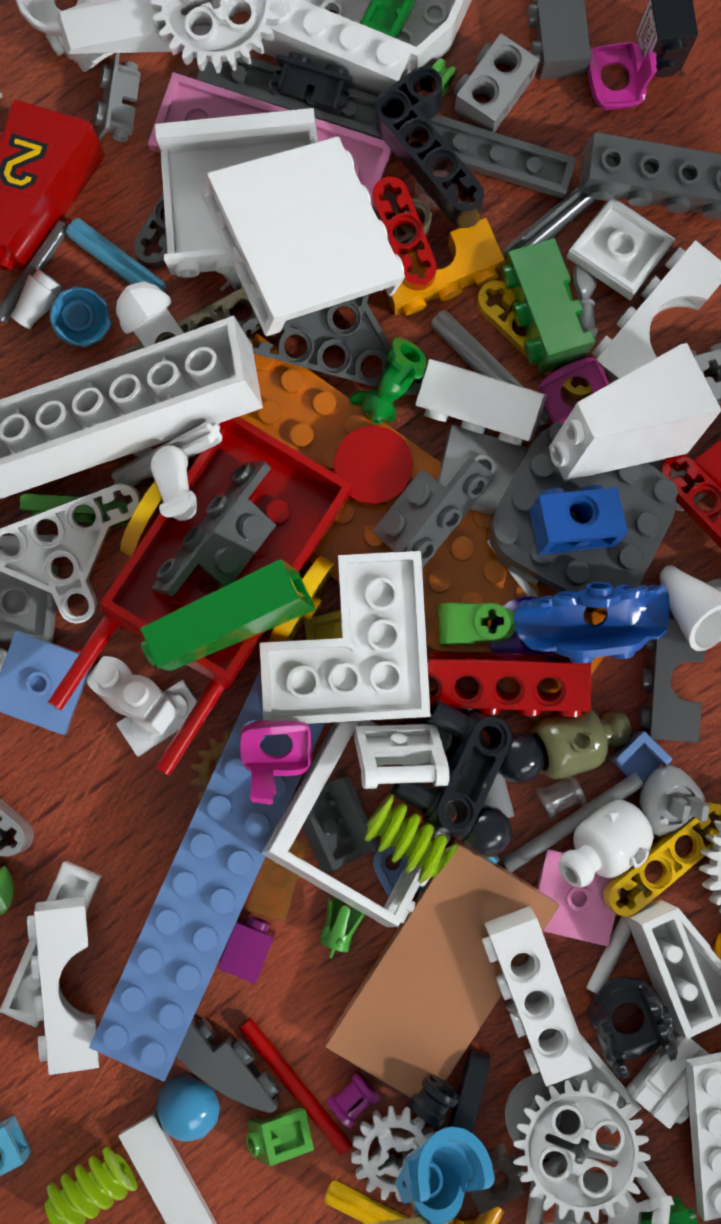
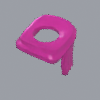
M634 42L608 44L590 49L591 60L587 71L591 93L596 104L603 110L630 108L642 103L646 96L647 86L657 72V54L649 52L643 59L639 44ZM610 64H618L624 67L629 74L628 86L619 91L607 88L601 80L602 69Z
M583 358L567 363L550 372L540 382L539 392L547 394L544 405L553 423L561 422V424H564L573 410V407L566 405L561 397V387L566 380L575 376L586 379L591 385L592 394L610 384L595 358Z
M260 720L252 722L240 730L241 762L251 772V802L271 805L273 803V795L276 794L274 776L300 775L309 769L311 763L310 728L307 723L300 721ZM266 735H288L292 740V747L283 755H269L260 747V742Z

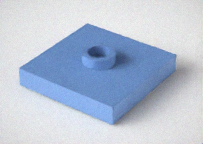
M15 631L0 672V712L66 735L90 669L62 711L54 708L47 701L80 653L21 631Z

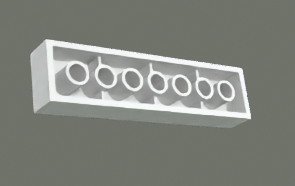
M234 316L225 318L1 399L0 499L172 440L205 422L209 424L216 422L218 424L263 408L252 344Z

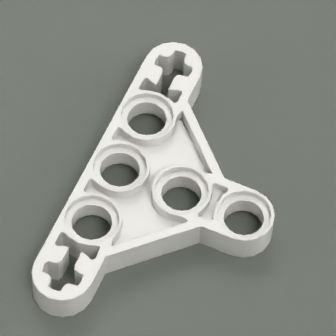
M115 484L1 528L0 538L5 533L14 534L19 538L21 548L18 554L13 556L6 555L0 548V571L52 593L59 612L67 621L76 624L85 622L95 613L98 604L89 580L92 569L111 525L132 517L141 501L140 493L131 484ZM118 490L121 491L123 496L130 494L133 502L127 505L129 512L124 513L121 507H117L106 512L111 520L105 521L103 508L96 498L102 496V502L106 504L117 498L116 491ZM85 504L93 508L96 519L92 526L82 527L76 523L74 511L77 506ZM42 519H50L58 526V536L55 540L48 542L38 536L37 524ZM56 557H67L73 563V574L69 578H59L54 574L52 563ZM78 593L87 598L89 609L84 615H75L70 612L67 605L70 595Z

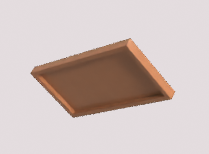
M457 839L452 843V845L456 844L458 846L453 857L439 874L428 880L415 900L413 912L409 913L404 923L399 925L325 1040L326 1048L410 1098L414 1093L421 1091L423 1088L422 1080L428 1073L434 1074L445 1081L447 1080L502 995L496 980V976L503 974L498 960L490 963L482 942L483 938L489 937L484 923L530 906L543 932L560 906L556 900L488 858L472 854ZM519 953L515 955L511 960V965L521 966L528 954Z

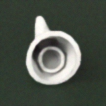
M673 565L664 567L660 573V585L666 586L669 594V608L690 647L695 651H705L721 641V591L686 574Z

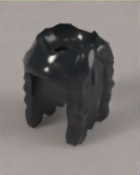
M626 976L609 979L601 986L594 996V1001L588 1005L586 1015L590 1019V1023L593 1024V1027L596 1028L597 1040L603 1050L601 1054L604 1055L616 1076L629 1078L623 1059H636L653 1051L659 1045H662L670 1062L677 1059L678 1049L675 1034L673 1033L672 1018L669 1016L668 1007L663 1005L656 989L649 987L646 981L640 978ZM631 1002L641 1008L644 1020L636 1031L623 1033L616 1030L612 1024V1014L620 1004Z

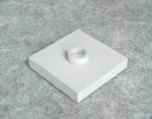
M613 198L606 202L567 254V258L631 301L670 249L675 238Z

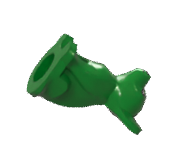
M398 337L391 340V348L386 356L388 363L382 372L378 388L370 391L360 390L350 396V403L361 405L365 416L375 425L384 421L393 422L395 420L396 407L393 405V402L404 395L414 379H420L424 375L423 370L426 367L425 355L416 345L404 338Z

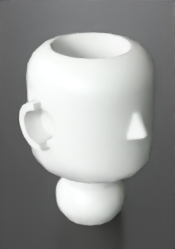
M615 800L600 807L576 827L573 837L575 850L565 852L559 859L558 868L562 877L573 887L580 888L589 885L593 881L595 874L605 878H615L631 866L635 868L640 867L646 861L654 839L652 827L647 817L634 804L625 800Z

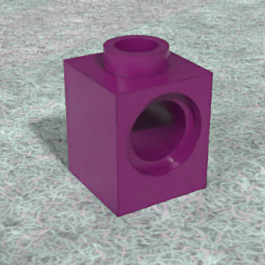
M248 915L247 919L239 917L218 969L256 984L276 934L275 931L269 929L270 923L253 915Z

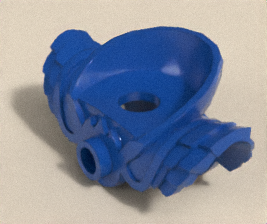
M594 582L588 584L586 589L579 592L563 591L556 593L554 596L547 595L541 598L521 601L514 611V626L520 640L528 648L542 652H554L569 657V661L573 663H588L593 661L594 657L602 656L626 659L633 657L635 652L643 648L647 641L659 639L662 635L666 634L670 615L669 594L665 585H640L636 588H632L631 585H618L616 588H612L610 583ZM587 607L606 608V616L602 622L591 625L584 621L583 614Z

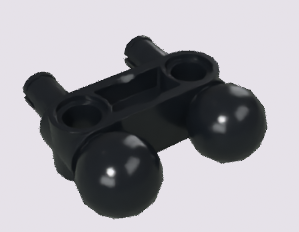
M438 699L430 707V717H426V721L456 737V742L447 759L449 783L447 786H435L434 788L423 783H394L391 794L420 809L423 821L431 824L436 832L447 833L458 840H462L463 845L472 854L482 858L495 857L509 845L512 828L509 818L500 809L483 804L498 773L505 780L516 784L528 783L535 779L544 768L545 754L542 745L531 735L522 732L513 733L501 719L486 717L477 711L466 715ZM482 729L487 731L490 736V745L487 749L481 745L479 740ZM448 802H452L457 809V816L453 823H450L445 817V807Z

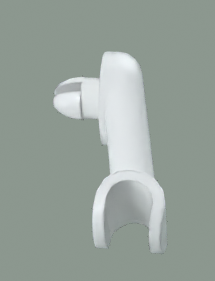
M171 445L164 446L156 451L151 460V471L164 502L159 506L160 513L164 517H174L179 521H186L196 513V495L189 491L187 456L183 450Z

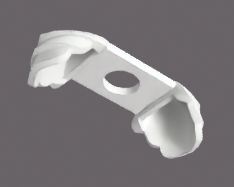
M148 282L135 283L127 286L119 296L116 313L120 320V326L126 334L134 331L144 347L155 344L156 338L163 332H171L176 336L184 334L167 309L171 304L170 297L156 285Z

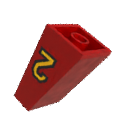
M14 99L0 139L1 270L11 272L13 267L24 270L55 222L62 220L103 161L105 152L91 122Z

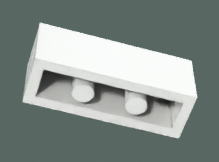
M429 359L416 406L426 408L424 413L426 417L446 422L448 416L463 420L461 427L483 434L485 428L500 432L499 440L521 446L523 440H533L547 394L438 360Z

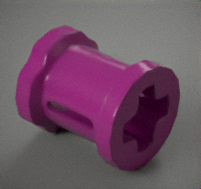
M355 1072L352 1075L353 1081L336 1097L331 1095L327 1099V1103L334 1114L349 1128L356 1124L355 1119L371 1103L377 1104L381 1100L376 1089L359 1072Z

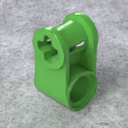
M438 604L439 645L501 642L512 637L516 631L513 611L500 604ZM495 613L498 617L504 618V625L497 626L496 631L488 627V620L495 619Z

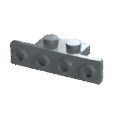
M473 457L468 458L446 487L421 469L372 532L394 552L421 551L423 568L454 528L459 525L462 518L478 498L484 494L487 487L494 480L495 475Z
M265 461L245 462L234 471L231 476L232 483L224 494L216 496L210 502L206 509L208 514L199 526H195L187 532L182 540L183 547L177 555L167 560L158 570V579L152 586L158 594L175 595L195 567L199 568L220 588L235 581L276 526L248 499L271 469Z

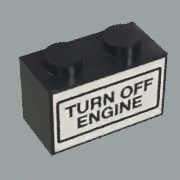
M649 0L637 28L636 36L642 50L643 59L649 52L657 54L656 77H668L681 71L698 37L693 0Z

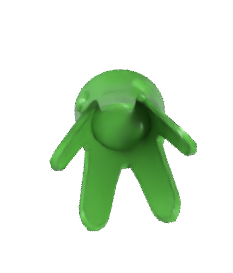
M328 897L326 923L323 925L319 941L320 944L331 949L329 958H333L335 950L349 952L350 945H352V935L365 915L355 908H352L350 912V908L347 905L341 907L342 901L336 897L333 898V902Z

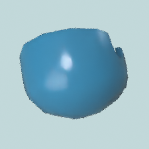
M75 286L59 293L50 307L52 329L61 340L70 346L85 348L101 342L111 327L106 301L90 288Z
M186 1073L168 1079L159 1090L156 1112L163 1130L169 1136L179 1141L190 1142L204 1138L213 1129L218 1121L220 1105L216 1092L211 1086Z

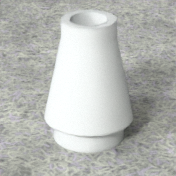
M37 269L33 276L28 275L16 307L10 316L30 330L34 323L50 309L52 303L64 287L48 274Z

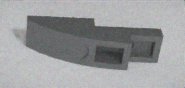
M194 1015L176 1055L177 1059L193 1074L227 1097L268 1113L276 1110L280 1099L277 1093L280 1092V1088L267 1071L261 1074L252 1061L255 1059V1056L249 1046L242 1039L236 1042L231 1034L217 1043L214 1040L217 1034L212 1025L204 1017L198 1019Z

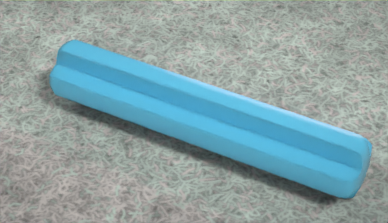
M80 218L73 219L67 226L65 232L72 241L129 284L148 282L159 287L162 292L165 291L166 286L161 279Z

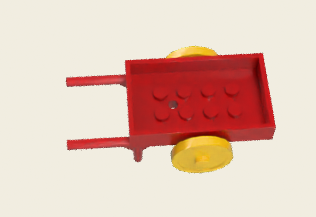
M239 416L221 422L219 432L223 436L222 441L201 452L187 473L189 491L196 495L197 501L196 513L192 518L186 521H179L174 517H164L160 513L159 506L164 502L156 481H154L138 504L126 527L120 546V551L130 556V559L100 602L102 613L105 616L47 703L62 711L117 627L121 630L129 629L144 638L140 628L209 595L200 591L202 585H211L214 588L211 593L221 589L197 567H195L173 596L158 594L152 586L158 579L157 572L167 560L177 555L183 547L182 540L189 530L199 526L208 514L206 512L208 505L216 496L224 494L232 483V474L241 464L249 461H265L271 467L248 499L276 526L235 581L279 559L284 560L301 575L350 498L353 484ZM321 555L316 559L302 579L316 609L274 627L269 641H291L304 620H312L322 603L319 596L333 572L335 563ZM264 632L186 664L210 678L211 681L155 767L156 770L168 777L171 775L223 691L231 689L234 679Z

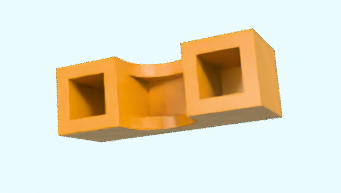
M487 218L481 219L470 228H459L450 232L448 247L453 261L449 266L436 270L435 280L430 287L415 291L406 287L402 282L396 293L392 296H388L386 290L383 289L394 316L403 312L406 316L415 314L426 308V303L439 297L441 301L452 299L461 294L462 288L473 283H476L477 286H483L487 282L494 281L499 277L498 273L501 272V267L505 260ZM414 251L410 253L412 271L409 274L416 273L418 278L421 279L424 278L427 267H420L416 259V252Z

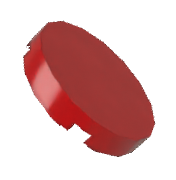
M375 425L358 428L345 436L336 450L333 464L335 474L353 484L350 498L357 503L369 506L382 505L399 497L410 483L413 469L411 451L403 438L389 428Z

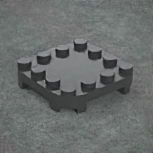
M561 422L553 423L550 428L542 431L532 442L490 518L486 532H489L490 545L497 555L496 561L507 570L510 566H513L558 592H579L586 589L588 584L594 582H607L612 585V588H616L618 585H631L632 588L639 587L673 520L678 494L677 486L648 463L564 481L559 468L551 460L549 449L550 444L563 424ZM593 484H600L603 488L618 487L628 534L616 547L538 556L529 509L542 492L555 488L563 489L564 493L579 491L582 487ZM570 512L574 521L584 524L579 514ZM587 607L585 609V611L590 613L599 610H606V608Z

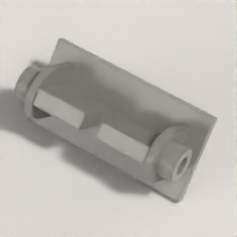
M115 53L108 65L103 64L99 76L98 87L104 89L102 102H97L93 116V125L98 126L97 137L99 141H101L106 132L112 133L114 140L127 142L128 136H131L133 133L136 107L123 104L122 99L136 102L141 73L138 71V65L134 62L125 61L123 65H120V53Z

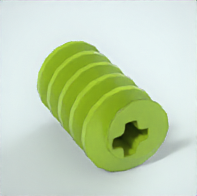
M390 794L369 819L366 825L368 830L364 840L369 842L375 837L380 836L381 841L378 851L383 852L391 846L394 847L391 861L395 863L403 857L408 858L404 871L408 874L419 867L421 872L418 882L422 884L429 878H434L442 871L453 857L458 846L453 844L445 849L447 837L443 834H439L431 839L434 827L429 823L418 829L421 817L417 813L404 819L407 806L402 802L391 809L394 795Z
M106 1146L102 1150L105 1162L101 1163L96 1156L89 1157L90 1172L79 1164L74 1169L76 1181L65 1173L61 1176L62 1190L55 1183L51 1182L48 1184L47 1193L49 1199L45 1202V1211L50 1224H84L86 1218L93 1219L97 1217L100 1213V1208L103 1210L109 1209L113 1205L114 1199L123 1200L127 1196L128 1190L136 1191L138 1188L137 1182L126 1161L119 1154H115L110 1147Z

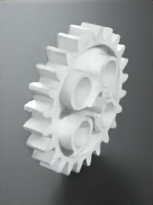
M150 0L153 10L158 11V13L152 16L155 26L163 27L159 31L161 40L163 42L172 40L169 49L173 55L183 50L182 59L186 65L190 64L196 57L200 71H204L208 61L213 62L216 73H220L222 62L228 61L231 69L235 71L237 68L236 59L242 57L247 64H251L249 51L254 49L256 52L263 54L264 47L261 39L274 40L273 31L268 25H280L279 15L273 11L282 8L281 0H220L221 7L218 9H213V0ZM184 10L190 11L187 15L182 14ZM238 12H247L251 15L248 22L238 25L231 20ZM206 22L212 25L210 32L206 35L198 36L193 33L194 28L200 23Z
M582 1079L579 1091H574L569 1080H566L564 1085L565 1093L559 1094L551 1085L549 1086L550 1100L546 1101L538 1094L535 1096L536 1102L540 1107L538 1111L527 1107L524 1109L531 1122L530 1124H517V1128L526 1134V1138L514 1141L513 1146L525 1150V1155L516 1158L515 1164L528 1167V1171L520 1177L521 1182L534 1181L535 1186L530 1192V1197L534 1198L543 1193L546 1196L543 1204L545 1211L556 1203L559 1205V1219H563L570 1209L574 1210L576 1223H581L584 1212H590L594 1223H598L600 1209L604 1208L607 1214L613 1218L615 1217L613 1203L617 1201L625 1208L629 1207L628 1200L624 1195L627 1190L634 1194H640L641 1191L633 1180L635 1177L647 1178L648 1174L638 1167V1162L650 1160V1155L639 1151L638 1146L648 1142L649 1138L644 1135L635 1134L634 1130L640 1127L643 1121L642 1119L629 1120L627 1118L633 1108L630 1103L621 1108L616 1106L619 1099L617 1091L606 1099L603 1097L604 1085L601 1083L592 1093L589 1092L586 1080ZM562 1110H572L579 1116L580 1124L574 1133L564 1134L556 1127V1117ZM604 1125H612L619 1132V1142L612 1149H603L596 1142V1133ZM552 1134L574 1144H579L581 1138L587 1139V1146L590 1150L616 1159L618 1162L617 1166H609L588 1156H584L582 1161L578 1162L575 1160V1153L572 1150L546 1141L545 1136ZM551 1151H558L567 1159V1167L559 1175H551L543 1167V1158ZM591 1167H599L607 1175V1182L601 1190H590L583 1183V1175Z

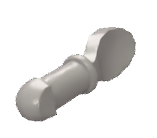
M576 264L573 268V283L583 308V313L578 315L583 333L592 331L595 339L598 328L595 327L593 309L595 302L590 297L596 288V277Z

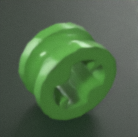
M439 58L432 68L438 71L442 78L443 97L455 79L458 69L453 66L447 68L445 66L446 61Z

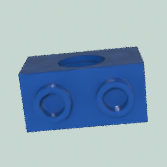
M593 484L582 487L579 491L565 493L561 488L549 489L542 492L529 509L538 556L616 547L628 534L618 487L603 488L600 484ZM570 512L579 514L584 524L574 521Z

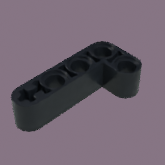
M428 66L418 67L377 97L375 102L377 132L450 222L460 228H470L481 219L484 189L430 124L429 120L440 111L442 106V78L434 68ZM425 90L432 93L427 96L417 94L418 92ZM390 113H397L401 115L400 117L394 119L386 117V115ZM419 141L425 145L420 148H414L409 144ZM437 170L447 171L449 175L446 177H437L433 175V173Z

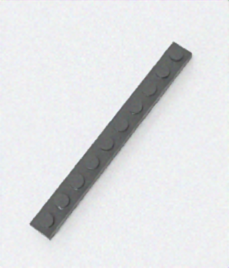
M242 57L237 58V68L235 71L231 69L228 61L222 62L220 73H216L213 62L208 61L204 71L199 69L196 80L288 110L314 108L316 119L383 140L376 128L375 102L378 96L345 87L344 92L350 93L348 106L346 109L339 107L338 111L311 102L315 87L309 85L304 100L277 92V87L271 86L274 71H282V67L252 57L251 64H247ZM390 113L386 115L387 118L391 119L398 118L401 116L397 113ZM437 114L429 120L430 124L470 171L564 199L577 160L576 157ZM415 141L409 145L414 148H420L425 144Z

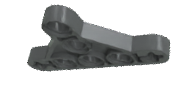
M369 294L287 320L282 328L283 332L277 341V354L270 353L273 344L260 342L258 348H252L253 354L378 387L382 372L388 363L386 356L391 345L367 304ZM340 306L350 308L354 314L352 326L345 330L337 328L332 320L334 311ZM258 318L249 319L242 324L241 328L245 335L247 330H254L256 324H260ZM294 334L303 337L306 342V351L299 358L288 356L284 349L286 339ZM337 345L343 350L344 361L337 368H329L323 362V352L328 346ZM369 355L376 356L382 365L380 374L372 379L365 377L360 369L362 360ZM424 375L416 383H412L404 394L414 395L419 393Z

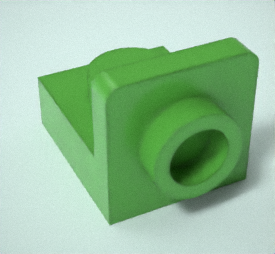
M298 1107L264 1120L256 1117L247 1120L249 1132L246 1133V1144L251 1156L255 1157L259 1162L272 1166L314 1150L306 1110Z

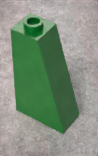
M279 559L140 628L145 638L141 646L151 665L156 664L157 668L172 671L307 614L316 608L300 573L284 560Z

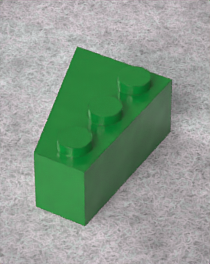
M555 238L509 251L505 266L501 267V272L506 289H513L517 303L513 304V313L518 327L524 326L528 341L524 342V349L529 364H536L538 374L555 370L572 361L586 358L596 341L592 331L583 333L578 317L579 314L583 313V308L579 299L573 301L568 285L571 278Z

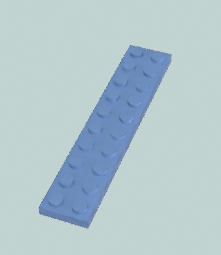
M261 668L89 1046L92 1050L164 1082L265 859V856L261 853L285 813L302 774L274 776L276 794L273 795V803L268 805L251 802V772L241 762L240 730L252 722L264 720ZM325 723L308 724L311 732V754ZM286 734L266 735L261 740L260 747L269 755L279 756L291 749L292 740Z

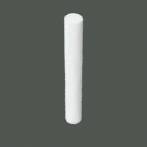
M637 882L635 888L642 890L644 893L646 888ZM620 917L610 937L609 947L606 946L586 988L594 993H597L601 986L608 981L631 934L626 917Z

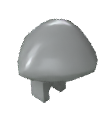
M670 764L663 765L655 769L645 780L644 786L640 791L639 803L640 809L647 817L654 835L661 837L673 833L692 817H696L700 821H707L709 805L705 803L706 799L701 789L682 769Z

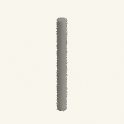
M634 772L503 858L504 865L510 873L574 832L581 822L600 807L615 800H623L643 787L644 783L637 773Z

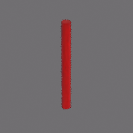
M249 1018L239 1027V1030L300 1106L306 1110L308 1116L340 1156L345 1154L353 1144L253 1019Z

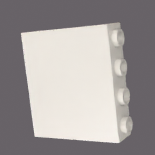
M314 108L155 124L156 140L161 150L167 254H164V261L171 275L192 278L198 276L200 272L236 273L201 196L206 174L318 142Z
M339 136L206 174L201 196L265 336L281 332L287 320L385 289L388 296H392L405 278L402 260L398 255L394 254L387 239L386 227L377 218L371 206L369 191L365 185H361L354 170L352 155L344 149Z

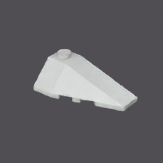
M91 0L61 11L57 15L68 54L171 52L169 45L172 40L167 42L161 40L159 31L163 27L155 26L152 16L158 13V11L153 10L150 0ZM220 0L212 1L213 9L221 7ZM184 10L182 14L187 15L190 11ZM206 22L200 23L194 28L193 33L198 36L206 35L210 32L212 25Z

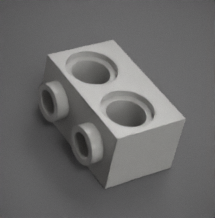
M501 33L493 45L490 43L484 45L476 58L475 64L478 66L471 75L465 73L457 83L453 94L456 96L454 112L476 127L495 132L535 77L539 59ZM506 64L512 68V71L501 72L495 66ZM483 94L488 96L491 101L479 103L473 97Z

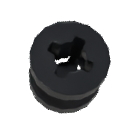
M428 1073L422 1080L423 1088L419 1093H414L408 1103L410 1108L421 1119L435 1127H442L447 1120L446 1112L449 1108L455 1107L461 1098L458 1092L445 1080Z

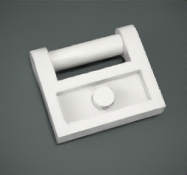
M434 724L355 726L354 741L364 789L377 788L378 784L433 782L434 786L448 785L449 766L437 726ZM430 763V765H422V766L377 767V766H382V765H393V764H417V765H420V764Z

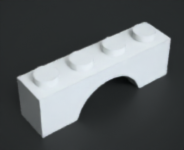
M696 240L687 251L679 247L665 265L670 270L662 281L655 276L641 294L646 299L638 310L630 306L616 324L621 328L619 333L613 340L606 336L593 351L592 355L597 358L596 360L599 362L610 384L657 358L652 349L649 335L650 325L655 315L672 307H687L699 311L721 284V260Z
M85 897L35 903L34 915L27 916L29 941L37 940L38 955L31 956L32 980H40L42 996L34 997L36 1022L44 1021L45 1036L38 1037L40 1062L48 1061L49 1075L99 1068L98 1052L89 1048L96 1033L95 1015L82 1012L73 1007L64 997L59 983L61 972L70 958L88 947Z

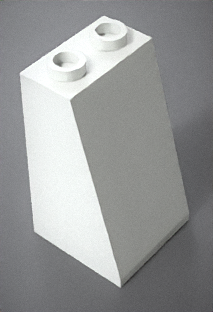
M688 344L678 345L576 403L549 446L551 460L559 468L564 481L687 454L721 412V408Z

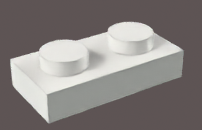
M185 680L179 681L164 691L165 695L175 704L179 713L162 735L146 732L129 716L116 723L137 757L142 756L179 731L198 700Z

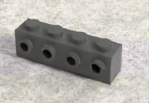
M594 132L583 147L578 192L588 193L596 200L617 198L628 200L630 205L637 207L653 204L664 206L667 211L673 213L694 211L703 213V216L708 219H721V154Z

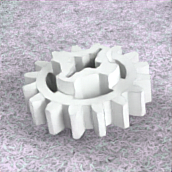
M389 1106L388 1116L382 1117L375 1110L373 1112L374 1123L372 1125L365 1121L360 1123V1130L364 1136L355 1135L353 1137V1146L360 1150L352 1152L351 1159L354 1164H362L356 1169L357 1179L368 1177L366 1190L369 1193L376 1187L381 1188L382 1200H386L389 1192H395L397 1200L400 1202L402 1199L395 1185L397 1179L388 1178L383 1175L388 1174L398 1178L405 1163V1158L421 1147L435 1133L433 1127L423 1130L425 1121L419 1116L415 1120L410 1119V1108L405 1107L400 1116L396 1115L393 1106ZM393 1128H403L408 1130L409 1132L403 1133L394 1130ZM377 1135L379 1147L368 1157L370 1144ZM394 1147L397 1152H402L403 1157L397 1159L393 1154L389 1155V1149Z

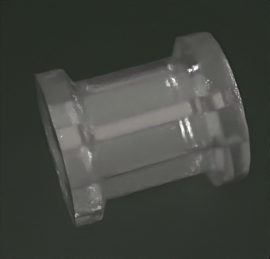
M575 776L567 777L545 789L541 786L535 789L540 804L550 821L555 820L558 813L576 804L580 806L587 804L585 795Z

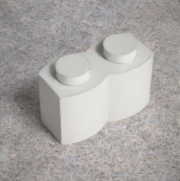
M103 656L86 678L89 687L114 711L129 716L139 727L148 733L162 735L179 713L175 704L152 680L142 675H135L125 663L117 658Z

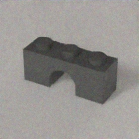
M669 619L666 634L662 635L659 639L647 641L643 646V649L649 652L648 667L643 666L641 670L640 687L641 690H646L645 706H640L638 711V729L645 731L652 739L699 743L702 702L685 701L679 698L671 687V675L674 669L681 663L695 664L704 662L705 651H695L691 648L676 620Z

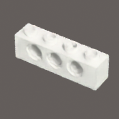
M527 906L485 922L484 925L489 937L483 938L482 942L490 963L498 960L503 974L496 976V980L504 1000L512 998L517 1011L510 1013V1017L518 1038L526 1035L530 1048L523 1052L532 1075L540 1072L547 1087L592 1070L545 938L531 907ZM519 953L529 954V959L525 964L521 966L511 965V960L515 955ZM533 991L543 992L542 997L537 1002H525V998L529 993ZM549 1028L557 1030L550 1039H539L540 1034L544 1030Z

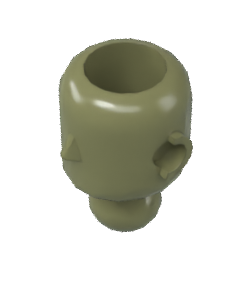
M592 709L591 712H582V715L578 717H564L558 715L557 711H554L551 715L544 716L535 722L531 728L530 735L541 743L545 754L544 768L541 772L553 779H564L600 766L605 761L608 746L620 748L626 745L632 737V729L626 715L617 710H610L604 713L600 719Z

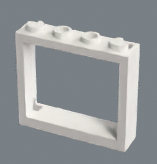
M370 720L334 722L261 854L386 927H399L400 923H404L407 915L413 912L415 908V902L412 899L418 887H423L428 882V880L422 884L418 882L421 872L419 867L408 874L404 871V867L385 906L382 907L288 852L350 737L355 735V726H379ZM425 763V764H420V765H417V764H401V765H403V766H422V765H430V763ZM448 802L445 807V817L451 823L454 816L457 815V809L452 802ZM433 830V834H432L431 839H433L434 837H436V836L439 835V834H443V835H445V836L447 837V843H448V841H449V839H450V837H451L449 834H447V833H440V832H436L435 830Z

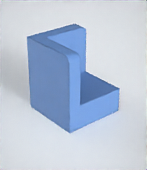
M636 730L632 733L630 741L623 747L617 748L608 758L626 777L636 772L642 782L661 764L668 765L673 760L645 731Z

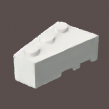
M660 899L645 906L633 916L626 917L653 988L660 995L663 1005L668 1007L669 1016L672 1018L673 1030L688 1039L720 1024L721 960L711 950V946L681 910Z

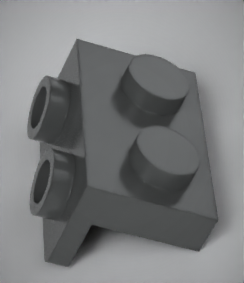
M348 775L325 783L302 825L322 872L326 874L337 870L360 856L375 852L379 847L376 837L369 842L364 840L368 830L366 825L369 820Z

